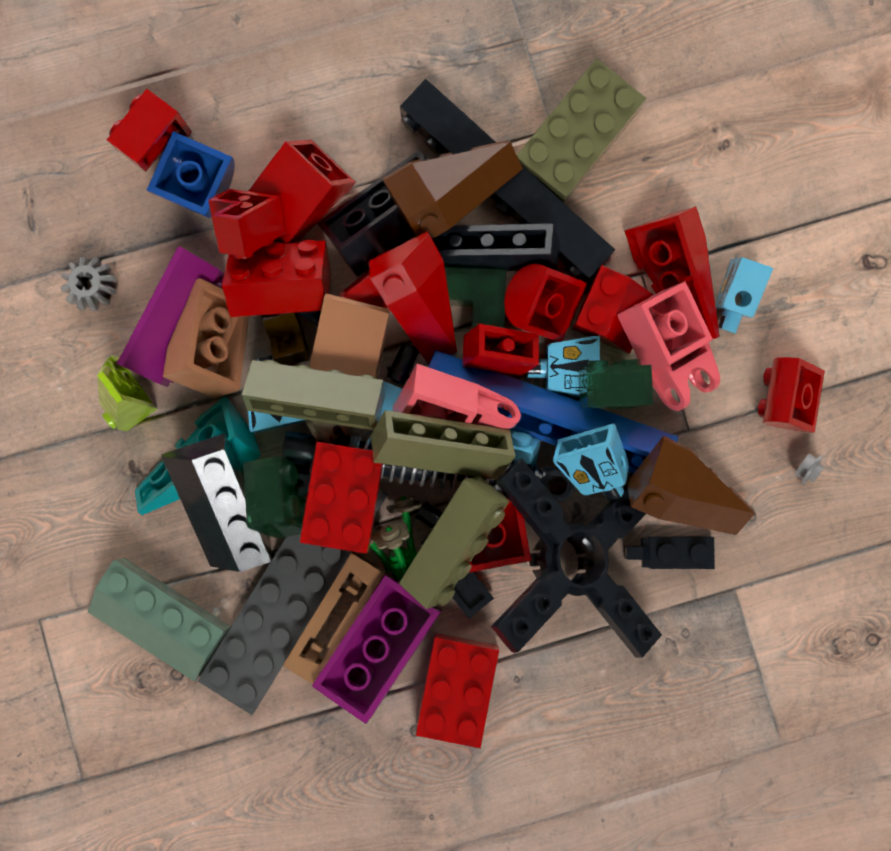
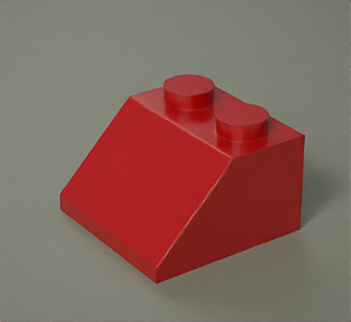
M601 265L593 279L572 330L588 337L600 336V342L630 354L633 348L617 314L653 296V294L632 278Z

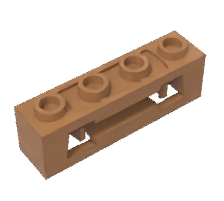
M352 552L283 666L313 684L382 581L386 571L358 553ZM350 573H353L354 577L347 586V591L356 596L363 583L368 587L360 599L356 598L327 645L330 649L323 660L318 658L325 645L317 640L313 642L307 653L303 652L311 637L315 639L345 591L342 589L343 584Z

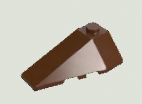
M505 140L473 147L470 151L442 154L439 158L411 161L383 177L382 180L414 238L428 231L433 239L453 227L523 168L511 141Z
M662 436L627 482L631 507L660 520L737 535L755 514L754 509L733 488L727 487L718 478V474L711 467L708 468L691 448L665 436Z

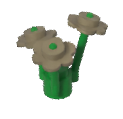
M405 496L395 499V504L386 507L389 513L401 512L403 522L390 523L375 529L373 528L370 543L371 548L382 561L386 572L392 571L396 581H401L417 555L409 512L421 508L422 503L421 501H413V497ZM402 540L407 541L408 550L406 547H400L403 543ZM388 547L389 549H393L388 554L389 558L385 555L382 549Z

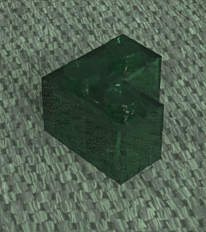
M445 267L450 306L472 307L471 330L478 324L505 328L504 299L507 269Z
M640 359L621 360V363H613L612 366H608V360L588 361V367L579 369L580 409H633L653 405L652 366L641 365Z
M281 456L243 463L247 528L273 538L301 534L307 500L296 495L295 484L298 482V473L294 463Z

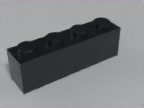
M554 224L453 226L433 238L436 247L443 257L445 272L519 271L531 264H540L558 271L560 240Z

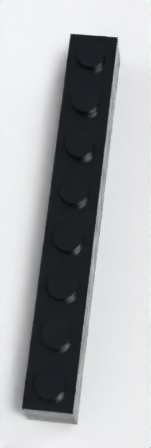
M427 79L400 105L401 122L412 133L418 131L425 138L424 143L435 154L439 152L442 154H457L470 151L473 147L496 143L495 140ZM522 166L523 169L490 196L496 202L494 204L495 208L507 218L512 216L519 224H554L560 240L559 260L566 265L565 271L569 276L578 280L581 279L587 283L601 265L611 257L615 249Z

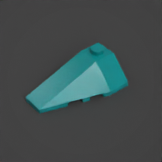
M225 396L200 415L194 422L198 427L186 441L180 438L174 445L179 449L226 433L241 471L252 465L261 456L255 434L250 432L247 423ZM164 461L159 462L135 490L137 512L141 515L180 499Z

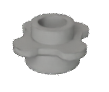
M808 454L796 471L795 475L802 479L801 484L803 486L808 480L814 483L824 469V466L820 464L823 458L822 455L816 458Z

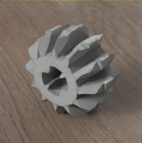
M80 257L79 266L72 262L68 263L72 272L70 274H61V277L67 280L68 283L60 287L61 291L69 293L66 301L70 304L76 303L77 308L82 311L86 310L88 306L91 310L98 311L99 301L106 306L110 305L109 300L106 298L107 294H117V291L110 287V285L117 282V278L114 275H109L112 268L108 264L101 265V260L96 257L92 258L90 262L87 258ZM88 279H91L90 283L92 284V287L90 289H87L88 285L86 281Z

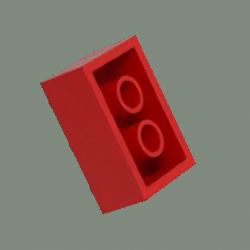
M304 240L296 243L274 242L271 245L261 247L254 252L253 256L245 259H237L234 255L228 254L222 289L230 317L321 311L324 296L326 293L329 294L331 279L326 240Z
M322 442L316 443L300 543L365 554L369 553L383 464L374 463L373 451Z
M435 633L416 736L481 749L499 655L498 645Z

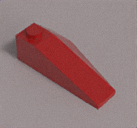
M697 207L674 212L625 230L633 260L640 270L644 269L652 281L651 287L657 294L660 291L686 281L712 339L718 338L720 334L707 241Z
M427 231L370 260L369 269L372 282L389 310L428 365L432 360L435 350L448 355L456 353L457 347L444 261L429 232Z

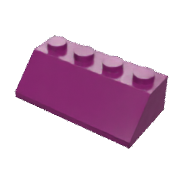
M178 246L116 364L166 387L169 386L170 382L174 383V381L163 377L167 347L195 281L201 278L222 289L224 273Z
M385 575L312 687L367 724L427 635L442 609L437 606L426 609L399 582Z

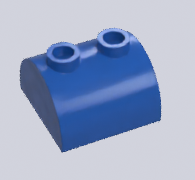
M173 131L147 191L202 216L211 218L208 200L230 188L235 167L234 159L232 156Z

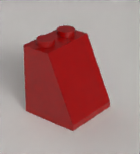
M311 139L284 142L248 191L280 196L286 233L276 239L282 243H294L300 241L354 186L356 181Z

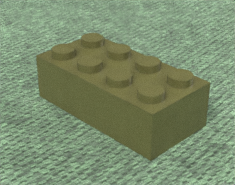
M596 58L517 154L520 164L565 203L640 112L646 97Z

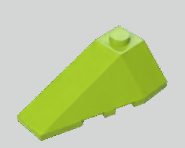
M111 355L106 359L97 374L99 404L105 411L102 414L104 420L112 429L117 428L118 430L129 431L158 408L132 372L116 364L119 357Z

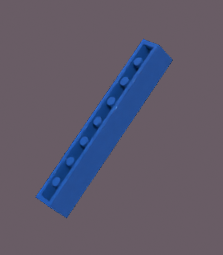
M435 350L429 364V368L479 384L510 399L517 405L521 417L517 425L508 429L529 434L533 438L556 446L558 439L614 423L629 462L628 472L635 473L662 436L678 442V436L499 372L464 367L462 359ZM497 408L500 414L512 418L506 409Z

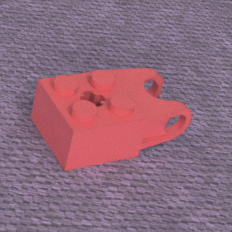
M686 281L660 291L617 314L644 373L667 407L675 411H681L689 406L690 388L688 379L698 390L704 393L712 392L718 388L720 374L709 344L713 339ZM701 370L709 376L710 384L703 380ZM671 388L676 391L680 402L673 398Z
M416 364L393 405L394 412L502 429L513 428L521 417L517 405L510 399L479 384L420 364ZM497 408L506 409L512 418L500 414Z

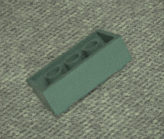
M126 558L113 560L96 586L88 609L89 614L194 682L198 679L231 627Z

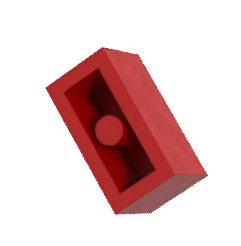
M478 324L463 337L464 367L521 376L539 365V335Z

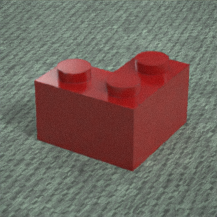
M146 88L142 95L139 94L132 100L125 117L113 124L109 132L110 136L106 140L118 152L147 172L161 152L165 150L173 131L187 138L192 131L178 111Z
M228 189L208 200L219 253L234 255L237 259L249 258L253 256L256 250L273 244L276 238L286 233L281 200L278 195Z

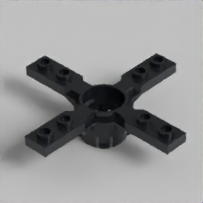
M523 458L516 460L495 480V483L539 536L540 540L535 545L533 551H541L540 553H530L532 561H529L530 567L540 566V569L533 570L536 577L534 582L495 621L491 628L512 653H518L562 606V599L567 594L573 596L586 595L635 658H643L662 634L623 585H617L607 573L609 565L607 551L618 539H624L646 513L631 507L628 486L626 484L623 487V495L616 500L610 501L587 526L580 523L568 524L563 517L561 506ZM566 540L573 545L577 554H586L585 557H578V570H586L585 573H576L571 580L566 577L561 568L560 561L561 548Z

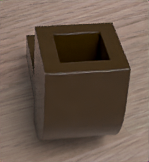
M298 313L261 315L262 322L270 339L274 361L282 365L294 366L309 360L307 354L308 346Z

